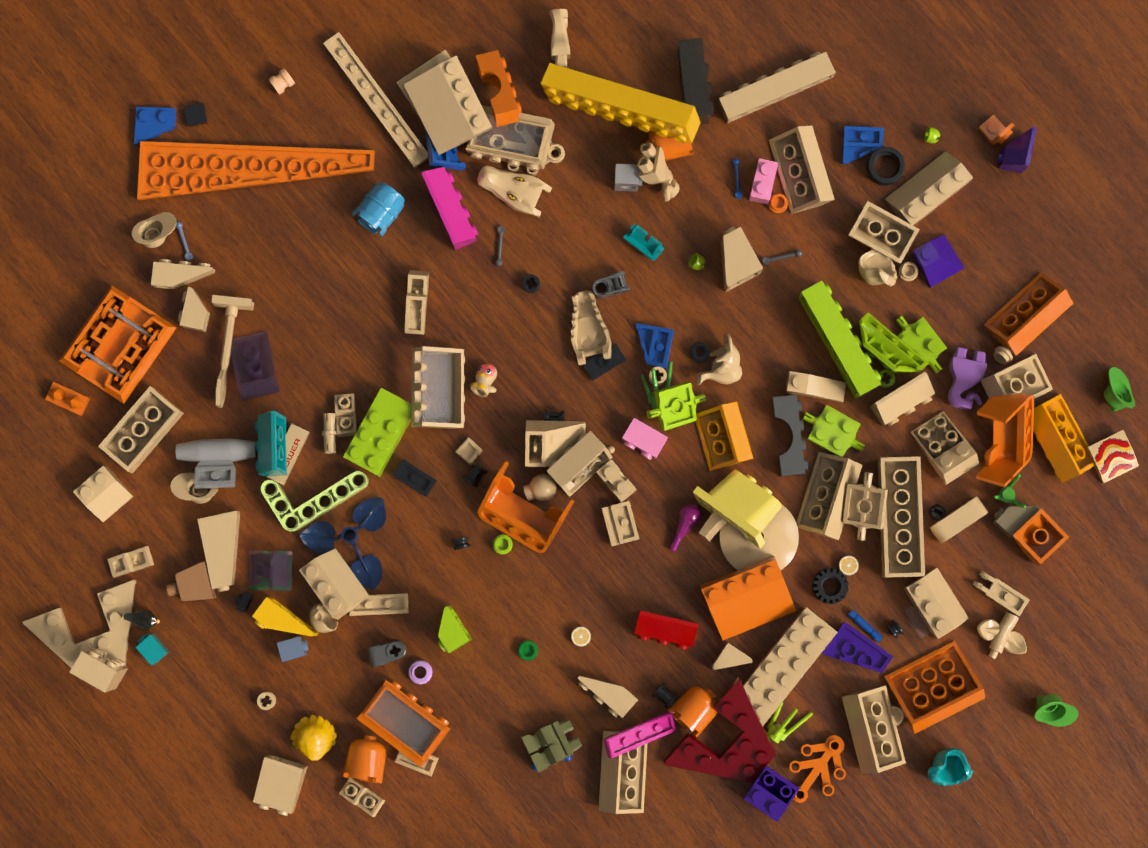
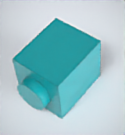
M145 634L138 640L139 645L135 647L150 665L157 664L170 652L155 634H150L149 636Z

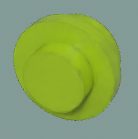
M499 535L493 541V548L499 554H507L513 547V542L507 535Z

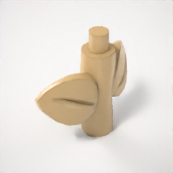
M1006 612L1000 623L993 619H986L979 623L977 627L979 635L984 640L991 641L989 657L996 659L998 653L1002 654L1003 649L1013 654L1026 653L1027 646L1021 633L1012 630L1019 619L1017 616Z

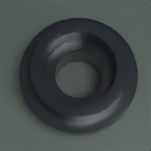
M695 343L690 349V356L696 362H704L709 357V347L704 343ZM698 349L703 350L702 356L696 354Z

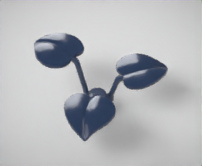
M371 498L360 503L353 512V520L360 524V526L354 528L346 527L337 537H334L336 533L334 527L326 521L316 522L299 534L305 546L317 554H325L333 550V541H338L339 539H343L347 545H352L360 560L353 562L350 569L364 588L375 590L378 587L382 578V565L374 555H368L363 559L356 543L359 538L358 530L364 527L367 531L374 532L384 526L386 511L383 498Z

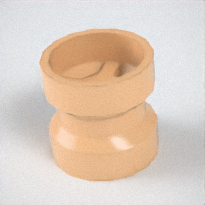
M282 68L278 75L271 76L268 79L279 95L285 91V88L295 84L285 68Z

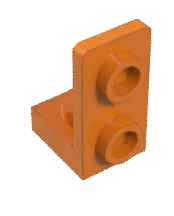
M993 114L978 130L994 146L997 142L1001 145L1013 133L1011 129L1015 125L1011 123L1005 128Z

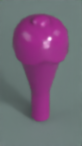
M686 504L680 509L676 534L669 547L671 551L675 552L684 536L695 524L699 523L701 511L695 504Z

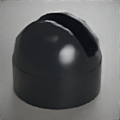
M939 504L933 505L929 509V516L933 520L943 519L945 516L944 507ZM936 509L940 512H943L942 516L938 513L933 512V510Z

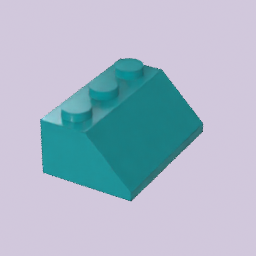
M276 411L258 415V421L255 422V430L258 433V441L255 443L256 452H258L256 471L263 477L287 476L286 417Z

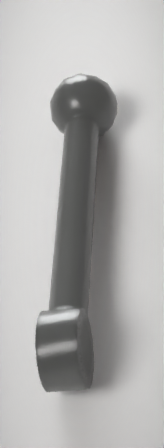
M499 226L497 229L499 241L497 260L495 261L496 266L503 264L501 253L503 233L505 232L504 226Z
M796 250L794 253L772 258L764 257L762 263L768 265L770 262L793 256L801 257L802 251Z

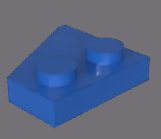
M136 107L134 144L140 145V141L154 139L164 132L167 133L174 130L176 127V109Z

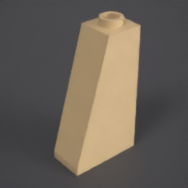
M239 511L198 519L212 589H218V592L230 590L229 586L235 584L240 523Z

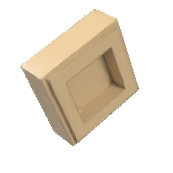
M468 437L455 452L471 465L483 450Z

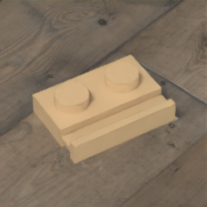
M630 501L602 508L611 546L639 540Z

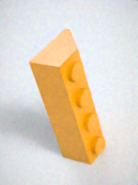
M1061 394L1034 408L1033 431L1061 483L1095 466L1087 450L1089 445Z

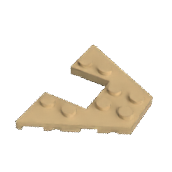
M136 580L97 593L110 629L109 632L74 644L62 608L23 621V624L70 668L73 667L81 651L97 649V647L108 653L106 656L112 659L116 657L125 662L124 666L126 667V653L128 651L131 622L124 620V614L132 613Z

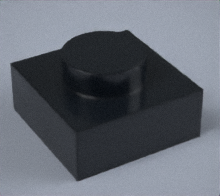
M244 591L243 594L240 593L236 601V605H238L236 610L247 613L254 594L248 591Z

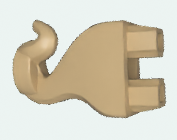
M549 10L553 23L551 60H555V65L567 68V59H570V45L567 34L568 10Z
M652 143L642 144L640 151L643 155L637 164L640 169L639 177L648 184L662 183V194L665 202L677 195L680 189L679 184L673 178L671 171L666 165L662 148L660 146L654 147Z

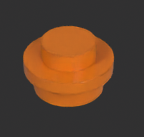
M774 194L770 197L768 205L772 212L782 213L788 207V200L782 194Z

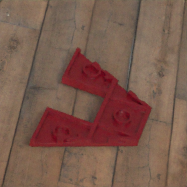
M738 677L717 700L713 709L743 731L720 756L688 733L664 759V765L751 783L776 756V750L770 742L766 730L763 728L759 715L741 682V678Z

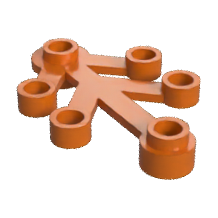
M832 735L825 740V743L815 745L804 744L801 746L800 751L804 756H810L813 752H825L821 758L799 762L793 760L790 762L789 769L794 773H798L801 769L813 768L802 785L797 786L800 788L799 791L804 793V796L797 798L795 795L793 799L796 802L802 803L808 798L807 791L820 772L823 784L822 793L825 796L833 795L834 787L830 782L827 762L832 757L835 767L833 776L838 780L845 778L846 772L842 768L840 753L844 750L842 738ZM832 742L838 743V747L836 749L831 748ZM806 746L810 748L808 754L803 752V748ZM793 763H798L799 768L797 770L792 769ZM837 770L843 771V775L841 777L836 776ZM827 786H830L832 789L829 794L824 791Z

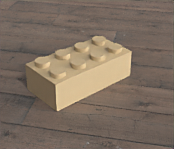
M149 386L98 447L127 472L134 473L184 413L159 391Z

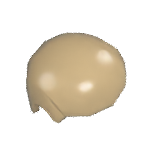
M322 603L316 604L311 608L309 621L314 630L319 633H328L337 629L338 621L333 620Z

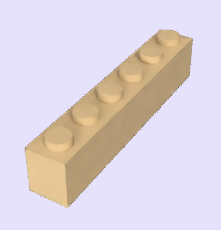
M816 52L810 55V59L806 61L801 59L792 63L790 68H779L769 77L763 75L757 78V82L753 84L745 83L739 86L737 91L731 92L729 90L722 93L718 104L727 124L833 78L836 72L827 52L822 54Z

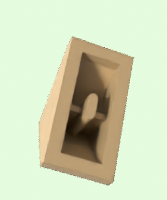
M726 643L712 664V670L753 662L752 658L731 644Z

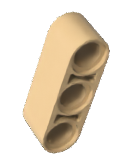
M976 496L933 524L930 529L940 544H942L986 515L988 511Z

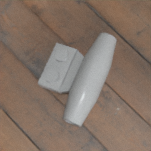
M227 438L200 439L176 444V459L198 463L195 467V489L235 487L236 468L233 462L257 457L256 441Z

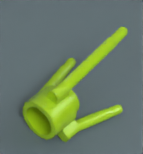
M782 702L766 727L768 729L767 734L776 743H779L781 740L784 741L789 734L808 720L813 713H808L786 731V725L798 712V709L795 708L781 725L779 723L774 725L782 708Z

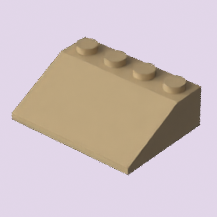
M457 56L436 65L403 84L438 155L492 129Z

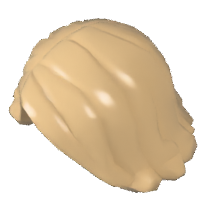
M874 249L859 258V272L867 284H886L890 287L895 285L897 272L892 259Z

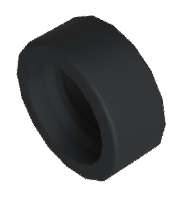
M882 147L871 154L866 170L874 183L888 186L901 178L905 170V161L898 150L892 147ZM883 155L893 157L897 163L896 173L888 178L879 176L874 168L876 159Z

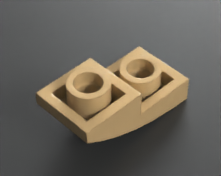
M334 395L337 436H355L357 432L355 395Z
M353 778L347 780L339 793L372 817L376 816L386 801Z

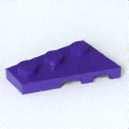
M846 622L842 623L837 630L838 633L821 653L880 673L884 671L893 658L892 655Z

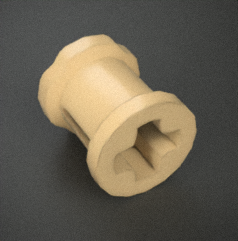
M662 367L652 368L655 369V372L663 375L660 381H657L658 386L662 385L667 378L665 369ZM650 371L649 381L653 384L652 373Z

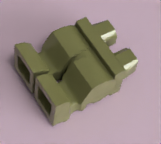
M570 720L560 723L556 721L537 730L534 735L529 734L521 737L538 773L574 755L573 752L582 747L578 736L569 741L566 739L565 734L574 730ZM548 747L542 753H535L540 748Z

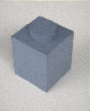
M302 636L277 643L282 662L306 656L309 650L308 642Z

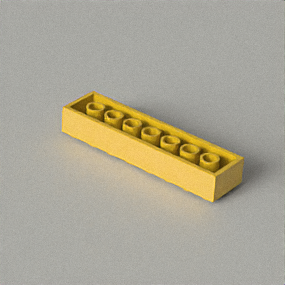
M549 63L541 82L549 101L553 104L560 105L561 103L567 105L572 110H584L592 116L597 114L608 121H620L625 126L630 127L633 125L644 132L653 131L661 137L666 138L669 136L680 143H692L701 123L695 106Z

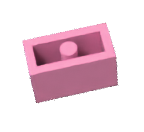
M759 158L749 197L750 201L768 205L778 162Z
M633 418L622 437V440L625 441V446L632 450L636 447L642 451L641 455L649 460L652 457L657 458L668 439L667 436L636 418Z

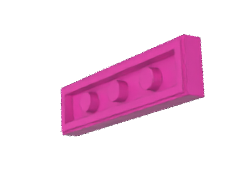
M667 711L608 736L603 741L607 756L612 759L677 730L672 713Z

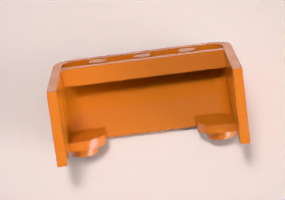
M1026 393L992 396L977 411V415L994 420L993 445L990 449L986 450L984 454L985 467L976 475V479L1006 487L1030 461L1033 452L1034 396Z
M506 461L492 481L478 509V516L484 522L535 552L544 553L575 501L570 500L565 510L551 506L546 512L513 493L515 487L513 481L504 476L509 465Z

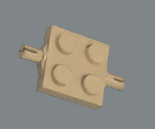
M865 472L864 484H847L843 523L852 524L858 528L857 540H865L866 529L875 528L881 530L884 525L888 489L877 488L872 485L873 473Z

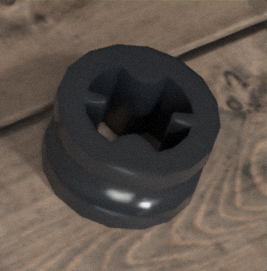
M535 275L526 276L523 280L524 290L528 293L537 292L540 288L539 278ZM530 279H534V283L537 284L536 287L533 286V289H529L528 284H526L527 281L530 282Z
M469 536L452 540V543L455 544L453 549L459 550L470 547L471 544L468 543Z
M894 619L891 620V624L885 625L895 639L898 638L899 634H904V631Z

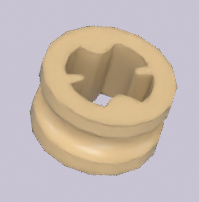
M263 692L258 696L257 704L261 709L269 710L276 704V697L271 692ZM269 696V700L271 699L272 702L264 706V702H261V700Z

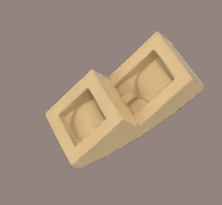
M149 546L107 559L113 578L154 565Z

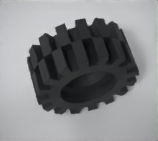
M835 568L823 569L813 579V594L823 603H838L847 596L849 581H847V577L842 571ZM828 578H832L838 583V589L833 594H828L823 589V583Z

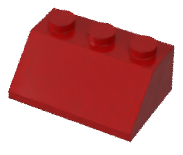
M639 610L634 634L638 635L637 639L649 641V638L657 639L659 644L668 646L669 642L677 644L676 648L688 650V646L693 647L699 624Z

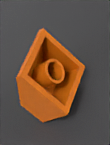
M1042 508L1012 535L1021 550L1036 566L1041 565L1069 538Z

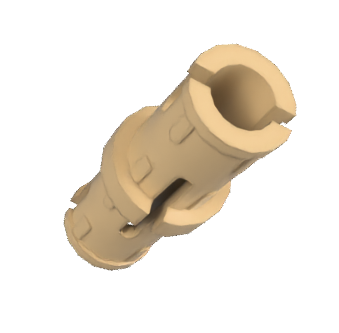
M335 413L323 414L324 431H322V436H324V454L336 453L337 431L335 427Z

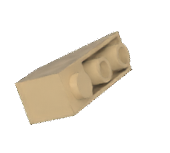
M160 259L159 262H153L151 285L154 288L174 290L214 274L215 269L207 263H199L198 266L191 265V262L179 261V264H173L171 260Z
M580 675L577 677L580 680L578 684L585 691L590 689L595 693L593 698L601 705L605 702L610 707L608 711L616 718L618 716L623 718L638 701L634 695L621 685Z

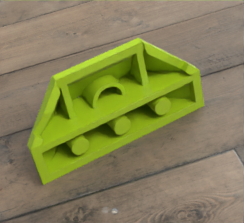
M867 313L860 319L863 348L867 350L871 357L879 360L885 369L893 373L921 372L929 364L870 313Z

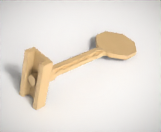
M212 295L211 303L213 306L226 308L225 316H227L220 363L221 371L216 387V406L222 408L226 396V371L229 366L235 318L237 317L238 309L253 311L254 302L248 298Z

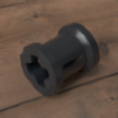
M544 409V421H564V411L548 412V410Z
M473 462V467L462 478L477 488V483L488 471Z
M663 682L652 696L657 697L665 704L664 707L667 709L676 700L678 695L673 694L666 688V684Z

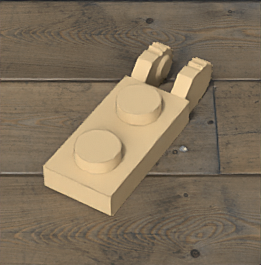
M981 571L979 575L992 584L988 589L976 581L972 585L1019 617L1030 600L999 579L993 578L984 571Z

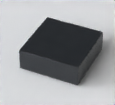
M203 103L184 107L188 127L208 123Z

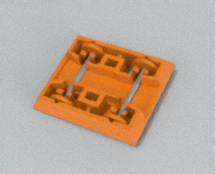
M111 285L59 359V362L125 404L177 327ZM108 318L105 324L100 322L101 319L105 320ZM89 336L93 339L90 346H88L89 340H87Z

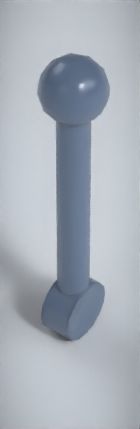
M178 221L175 227L179 230L186 252L185 259L191 261L193 255L189 252L182 230L183 224Z

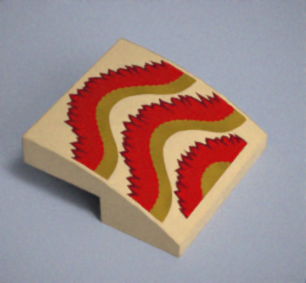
M1124 430L1087 447L1102 483L1108 482L1139 466Z

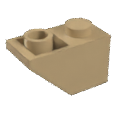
M188 287L187 292L185 291L183 294L182 303H184L183 311L180 310L178 322H180V326L183 328L206 332L210 312L193 288Z

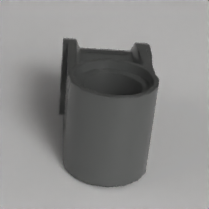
M625 271L596 280L592 286L595 298L604 299L630 291L631 289L627 286L624 277ZM603 285L606 288V292L600 294L596 291L595 287Z
M401 641L366 648L371 668L398 660L406 654V646ZM394 645L401 649L398 656L396 653H392V649L395 648Z

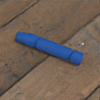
M853 609L849 612L848 616L879 643L883 636L860 615H857Z

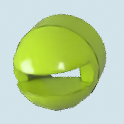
M928 127L924 141L927 143L938 142L939 139L937 137H940V132L935 128Z
M698 253L693 254L689 260V267L694 270L703 269V264L706 263L705 258Z

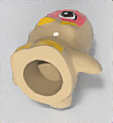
M482 364L479 366L475 376L476 381L470 385L474 394L480 397H487L489 393L497 391L495 387L491 386L497 377V370L493 365Z

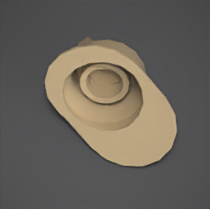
M163 212L143 220L134 226L132 238L137 243L143 244L148 248L159 247L175 229L177 224L176 218L169 212Z
M182 473L175 476L171 481L170 487L174 496L182 500H192L198 504L208 502L218 491V488L195 489V473Z

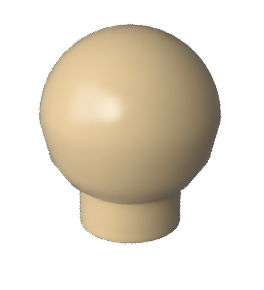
M539 474L530 481V484L523 486L528 501L533 499L539 501L550 500L556 493V482L547 474Z

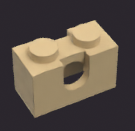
M612 459L596 471V474L621 503L637 490L622 474Z

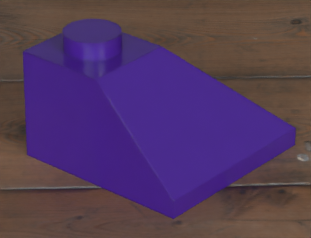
M1032 127L1006 145L1002 151H999L997 156L999 169L1022 173L1029 166L1037 130L1036 127Z
M945 234L924 244L910 254L930 288L964 269Z

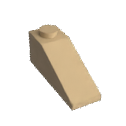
M790 371L787 376L785 393L844 402L846 382Z

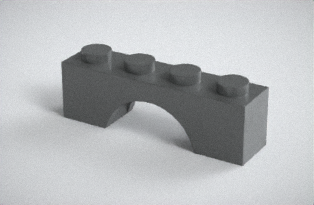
M797 395L773 397L771 399L773 419L782 421L791 433L789 449L778 457L780 477L804 475L805 470H808L807 458L803 457L806 443L805 438L801 439V431H804L803 419H799L798 412L802 410L801 400L797 399Z

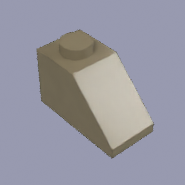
M1015 506L1004 509L1001 507L994 514L995 519L993 523L1009 538H1013L1012 535L1040 508L1038 506H1026V508Z

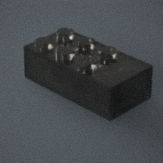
M702 38L678 40L677 54L683 103L695 106L700 124H708L710 117H713L714 107L713 101L709 102L712 89L711 82H707L709 63H705Z

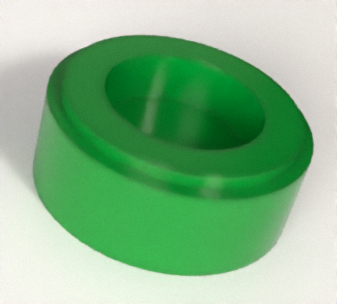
M532 641L522 642L518 648L519 656L526 661L533 660L538 654L537 645Z

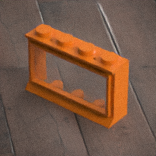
M385 680L384 684L356 719L419 767H423L451 728L447 726L449 722L441 716L436 718L432 715L433 710L426 704L420 706L416 702L418 698L410 692L407 694L403 693L400 690L402 686L394 680L391 682Z

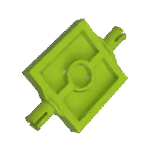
M903 316L900 319L898 318L896 321L903 330L897 337L926 360L935 373L941 371L943 368L935 359L947 347L925 318L922 317L916 323L910 325Z
M684 382L655 391L656 409L649 410L646 414H649L647 415L648 419L658 416L660 430L666 431L697 421L696 405L705 402L706 396L704 394L695 396L692 391L691 382Z
M828 405L825 406L817 418L807 412L805 413L803 419L813 424L812 431L807 438L808 441L839 457H843L851 446L862 452L865 444L855 440L856 432L861 425L859 422Z

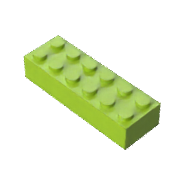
M820 281L802 291L798 299L854 398L857 399L881 385V377L876 369L873 371L870 366L872 362L869 355L861 350L860 346L862 344L858 336H853L849 320L847 318L844 319L840 313L842 311L840 304L837 300L834 301L832 299L831 288L827 283L824 284L823 281Z

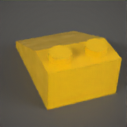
M266 597L252 616L256 619L254 623L262 629L268 628L307 636H317L319 632L273 597Z

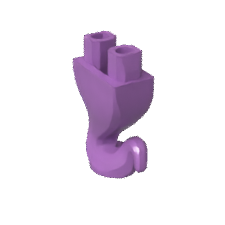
M957 347L949 362L953 383L948 392V402L952 407L970 410L973 406V400L978 405L982 404L979 395L975 392H970L966 395L965 399H962L960 394L976 385L984 377L987 367L985 352L974 351L973 359L968 360L966 359L967 349Z

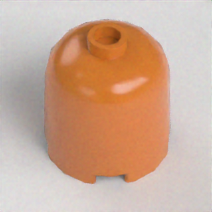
M649 131V140L646 143H652L654 147L660 146L664 152L665 161L694 155L691 143H680L672 137L667 136L664 138L657 135L656 132Z
M697 686L691 687L668 709V712L673 714V719L683 729L688 727L692 731L691 735L697 738L718 713L713 709L716 703L714 699L716 695L709 688L704 690Z
M364 735V739L354 740L349 746L343 777L382 784L386 759L385 746L377 742L376 737Z

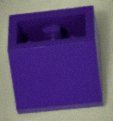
M765 766L753 780L743 795V799L778 822L800 788L768 766Z

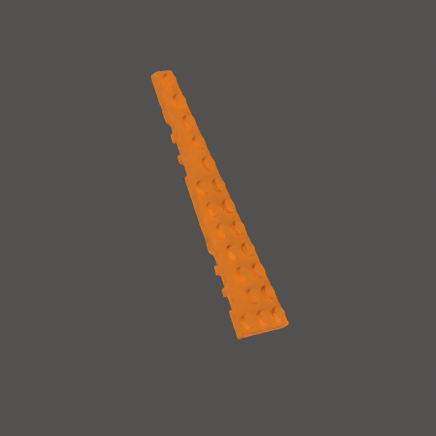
M140 141L137 199L147 200L374 171L375 151Z

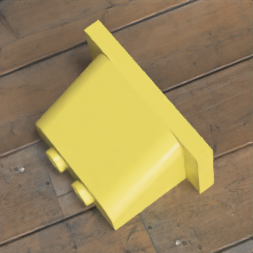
M735 469L709 493L697 486L693 494L699 505L710 513H713V511L739 529L747 540L759 549L762 548L765 541L761 532L782 507L781 503L771 495V490L765 486L760 487L752 476L748 474L745 476Z

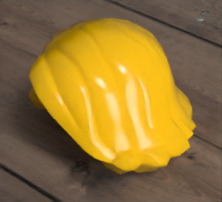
M311 715L310 718L303 717L294 726L295 729L290 736L295 749L301 751L311 761L321 759L336 744L335 739L337 738L334 726L330 725V722L324 720L322 716L316 717L315 715Z

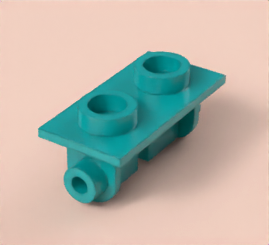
M633 224L623 238L646 257L655 261L665 248L662 246L663 243L653 236L647 240L645 237L648 235V232L639 225Z

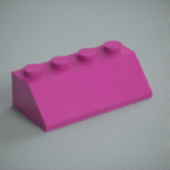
M444 167L422 172L423 179L455 251L476 242L475 236L478 235L474 224H469L467 218L470 217L466 206H461L459 200H462V196L458 188L455 190L453 188L452 182L455 181L451 172H446Z

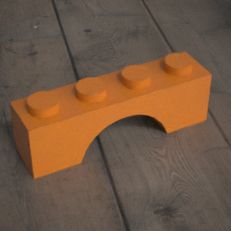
M498 50L476 55L477 70L481 82L493 84L500 89L499 93L490 100L496 126L519 122V113H522L519 101H515L517 96L514 86H510V83H512L509 71L505 72L507 68L505 58L500 57Z

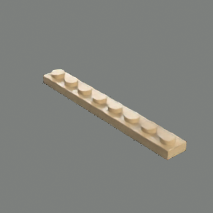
M340 32L323 43L412 166L417 168L428 160V152Z

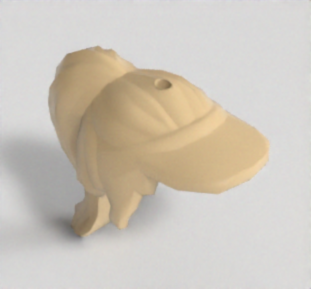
M729 333L724 335V346L710 353L712 357L717 356L712 364V370L697 374L696 382L698 385H701L706 379L725 385L732 384L741 379L740 354L733 344Z

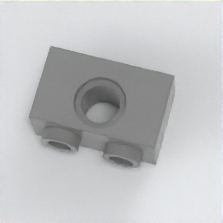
M616 164L614 191H638V186H642L643 180L639 177L640 170L637 165Z

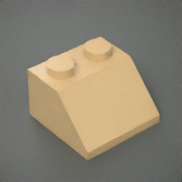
M102 466L73 491L80 501L102 522H105L134 497L107 466Z

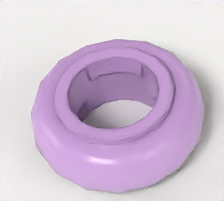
M425 660L414 661L408 669L410 680L419 685L430 681L433 673L431 665ZM419 666H423L426 670V675L423 678L415 676L414 671Z

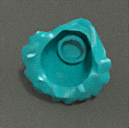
M946 748L935 755L933 766L928 770V779L937 785L953 786L963 781H968L973 774V770H971L965 754L960 749Z

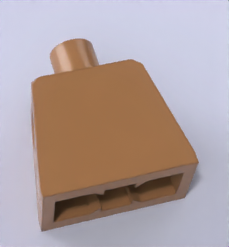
M205 561L176 573L177 583L166 586L169 597L180 594L181 601L216 599L215 589L211 587Z

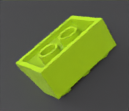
M452 606L445 607L438 634L440 639L438 644L444 652L452 653L472 640V637Z

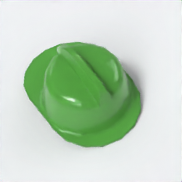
M1112 367L1108 372L1110 384L1104 390V397L1110 410L1116 412L1125 407H1135V401L1127 377L1120 369Z
M1058 695L1037 696V711L1034 715L1037 721L1056 727H1063L1072 724L1078 718L1077 709L1072 705L1064 703Z

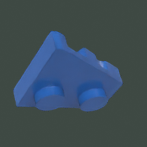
M844 126L842 164H847L882 148L884 128Z
M426 131L429 166L463 171L466 168L465 162L461 163L456 155L458 152L457 148L455 147L438 155Z
M637 323L636 328L641 340L646 364L652 367L667 369L674 330Z

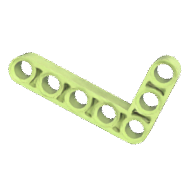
M355 471L294 509L281 486L273 480H267L262 483L261 492L282 527L287 531L295 532L366 488L369 479L365 473ZM358 475H362L364 478V482L360 486L354 484V478ZM269 484H274L276 490L273 494L269 495L266 488ZM340 486L347 488L345 496L338 495L337 489ZM324 496L330 498V504L327 507H323L320 503L321 498ZM281 500L286 503L284 511L277 510V503ZM306 507H312L313 515L309 518L304 516V509ZM291 517H294L297 521L294 528L287 526V521Z

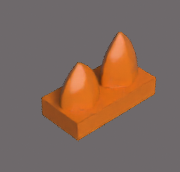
M53 382L45 400L82 416L90 398Z

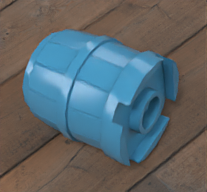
M380 182L365 194L364 199L358 207L354 208L351 215L353 218L357 215L359 217L357 222L374 235L378 232L379 237H383L387 232L386 229L397 219L398 214L403 209L405 199L395 189L384 182Z

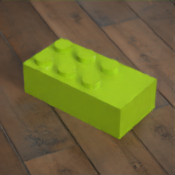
M380 388L343 457L380 477L411 421V403Z

